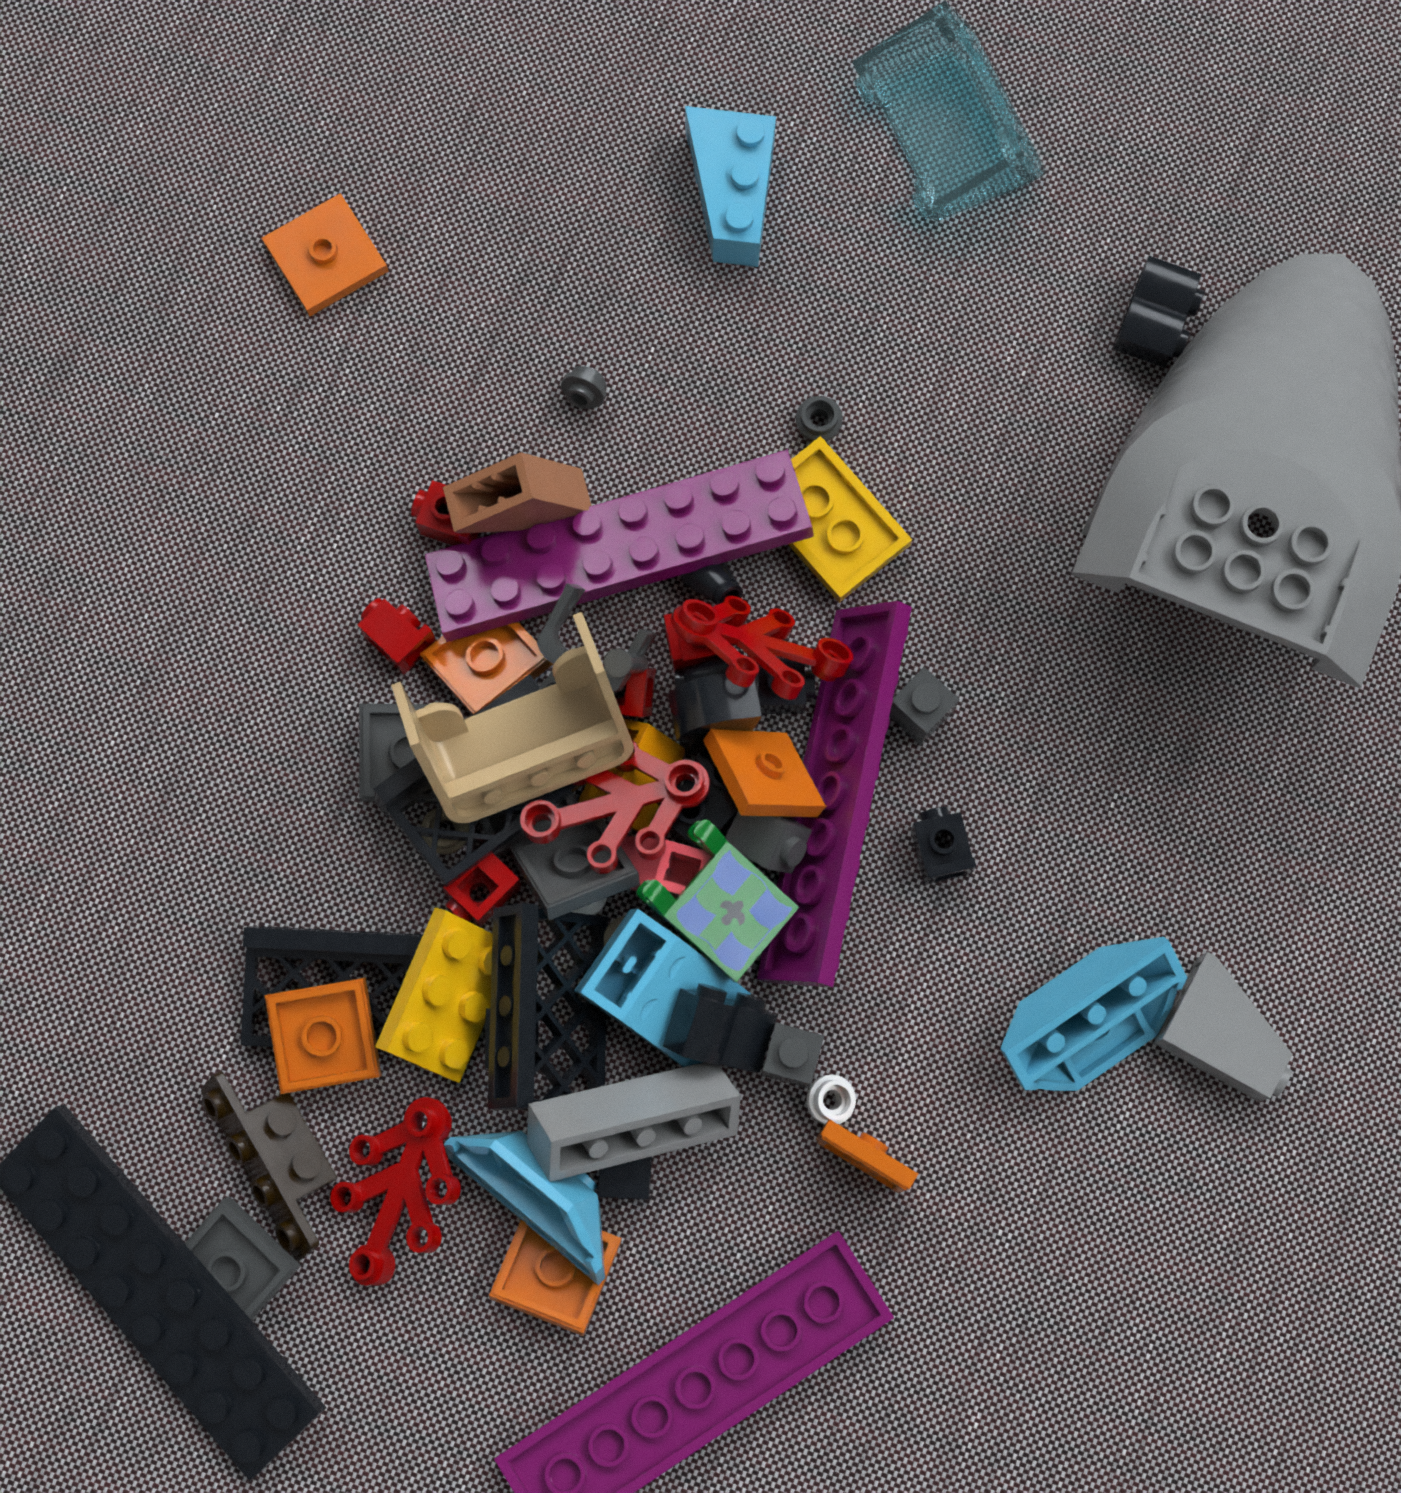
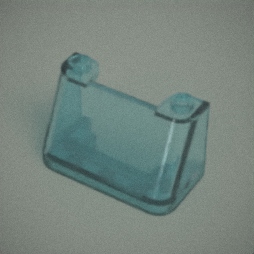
M946 0L852 61L859 75L854 80L857 90L867 104L874 101L884 110L918 179L914 182L916 192L911 194V198L923 218L929 216L935 221L943 220L1026 186L1046 174L1044 166L980 40L968 22Z

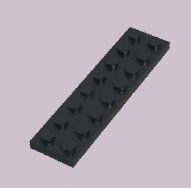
M65 1104L54 1107L0 1163V1189L249 1481L259 1475L327 1408Z

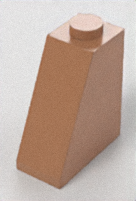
M522 452L443 487L455 533L521 531L532 528L537 524H546L576 516L582 511L589 510V506H592L581 468Z

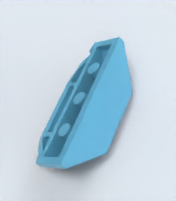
M1165 937L1099 947L1019 1002L1000 1049L1024 1090L1078 1091L1158 1035L1173 1007L1177 991L1182 990L1188 979L1169 940Z
M522 1131L450 1137L444 1143L445 1151L452 1162L599 1286L605 1279L601 1211L598 1195L594 1192L598 1186L586 1173L549 1182L527 1144V1135Z

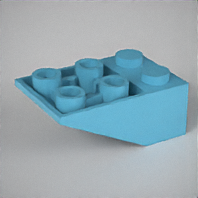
M630 909L574 990L578 995L682 1067L702 1062L680 1056L663 1047L680 988L696 991L698 983H702L726 991V998L735 1000L737 992L751 995L750 992L737 982H733L718 967L682 939L639 909Z

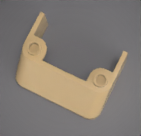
M582 612L574 614L573 618L584 646L568 650L556 660L552 668L556 684L464 719L458 707L442 702H434L415 711L401 681L391 685L410 747L446 816L451 821L456 823L477 821L616 767L631 756L634 749L633 742Z

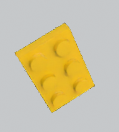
M820 436L791 459L812 524L814 537L788 545L840 603L911 546L912 538Z
M434 908L375 1047L446 1079L460 1083L485 1024L486 1008L491 1006L493 934L446 910Z

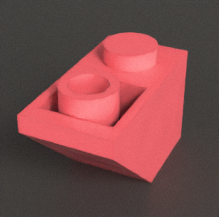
M626 836L620 846L638 871L640 885L645 880H657L675 899L712 857L704 850L665 840L666 850L664 854L656 860H645L637 852L635 837ZM647 838L643 841L642 847L652 850L658 846L659 840ZM637 885V886L632 887V888H630V889H631V890H634V891H637V889H638V887H639L640 885Z

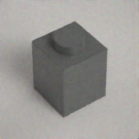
M923 667L893 698L889 717L921 746L954 712L960 699L930 671Z
M737 811L725 838L743 856L765 869L792 874L795 866L800 863L806 853V843L812 830L790 817L741 816L739 811Z
M776 1022L761 1076L809 1089L812 1084L824 1035Z

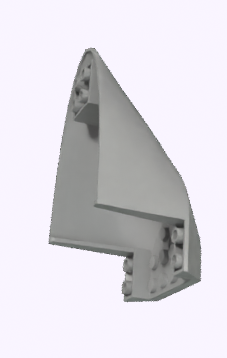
M1300 254L1265 270L1224 303L1174 362L1145 405L1120 449L1081 532L1086 538L1071 575L1116 593L1120 592L1125 583L1315 657L1311 667L1312 670L1355 687H1362L1396 596L1401 575V449L1398 413V371L1390 319L1374 282L1343 254ZM1253 514H1263L1269 517L1274 525L1273 535L1268 538L1255 536L1249 530L1248 517Z

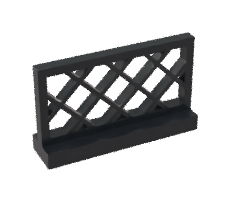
M529 674L476 714L536 692L540 686ZM414 758L373 788L376 805L386 817H390L446 887L450 886L523 831L520 817L512 823L511 818L512 813L521 814L526 805H515L500 811L506 812L505 828L496 835L475 833L476 821L470 822L469 832L440 829L443 808L436 795L429 794L433 789L417 758ZM569 784L553 791L551 794H544L543 800L549 801L556 806L582 785ZM417 802L437 804L434 828L412 826L403 815V812ZM421 836L432 837L431 848ZM439 838L467 841L466 857L450 870L446 868L436 855ZM473 842L484 843L472 852Z
M518 903L493 908L487 1109L528 1110L529 1103L571 1094L573 1092L568 1086L580 1072L588 1082V1089L605 1086L606 1013L587 1000L582 1003L571 988V985L582 973L583 975L586 974L604 948V934L608 927V917L569 912L548 920L542 908H539V905ZM538 921H545L556 936L555 940L545 950L538 942ZM581 926L591 927V948L585 955L571 937ZM562 946L575 962V966L565 977H563L551 960ZM541 969L544 970L555 986L544 1000L537 993V973ZM561 996L575 1013L563 1027L550 1010ZM540 1019H542L554 1036L542 1050L535 1042L536 1023ZM580 1023L589 1032V1046L583 1053L580 1052L569 1036ZM560 1046H562L573 1061V1064L562 1077L548 1060ZM539 1069L553 1086L542 1100L534 1099V1075Z
M272 926L244 927L243 947H246L241 1045L273 1047L270 1035H254L255 1014L266 1005L265 995L280 992L294 978L303 988L312 987L301 972L314 960H326L336 971L339 977L332 983L353 980L349 975L364 962L375 963L388 979L369 996L371 1012L385 1025L387 1017L373 1003V1000L392 983L400 990L402 982L399 977L409 969L423 934ZM258 957L277 958L290 972L271 991L257 977ZM288 958L306 960L296 968ZM337 961H350L354 963L344 970ZM385 963L404 965L393 973ZM258 989L264 998L256 1004V991ZM380 1034L376 1036V1043L379 1039ZM378 1049V1052L387 1053L383 1050Z

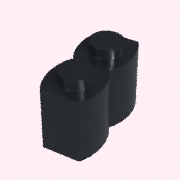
M1148 256L1139 275L1113 349L1163 368L1166 367L1172 356L1178 358L1183 353L1190 334L1189 331L1183 329L1186 316L1195 317L1205 293L1204 290L1197 288L1202 274Z
M698 983L696 991L680 988L663 1047L693 1060L711 1064H722L744 1071L760 1072L778 1016L764 1009L766 1001L741 992H737L735 1000L726 998V991L702 983Z

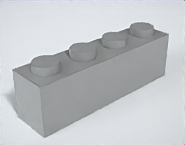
M702 1062L529 1103L527 1144L549 1182L735 1136L738 1132L741 1095L719 1064Z

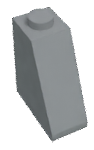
M1206 952L1196 959L1187 977V981L1182 990H1180L1153 1044L1258 1102L1270 1099L1272 1094L1279 1096L1285 1089L1292 1074V1070L1287 1068L1293 1055L1220 960L1215 955Z

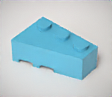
M685 106V133L691 152L694 175L700 194L713 262L753 267L759 266L775 143L776 116Z

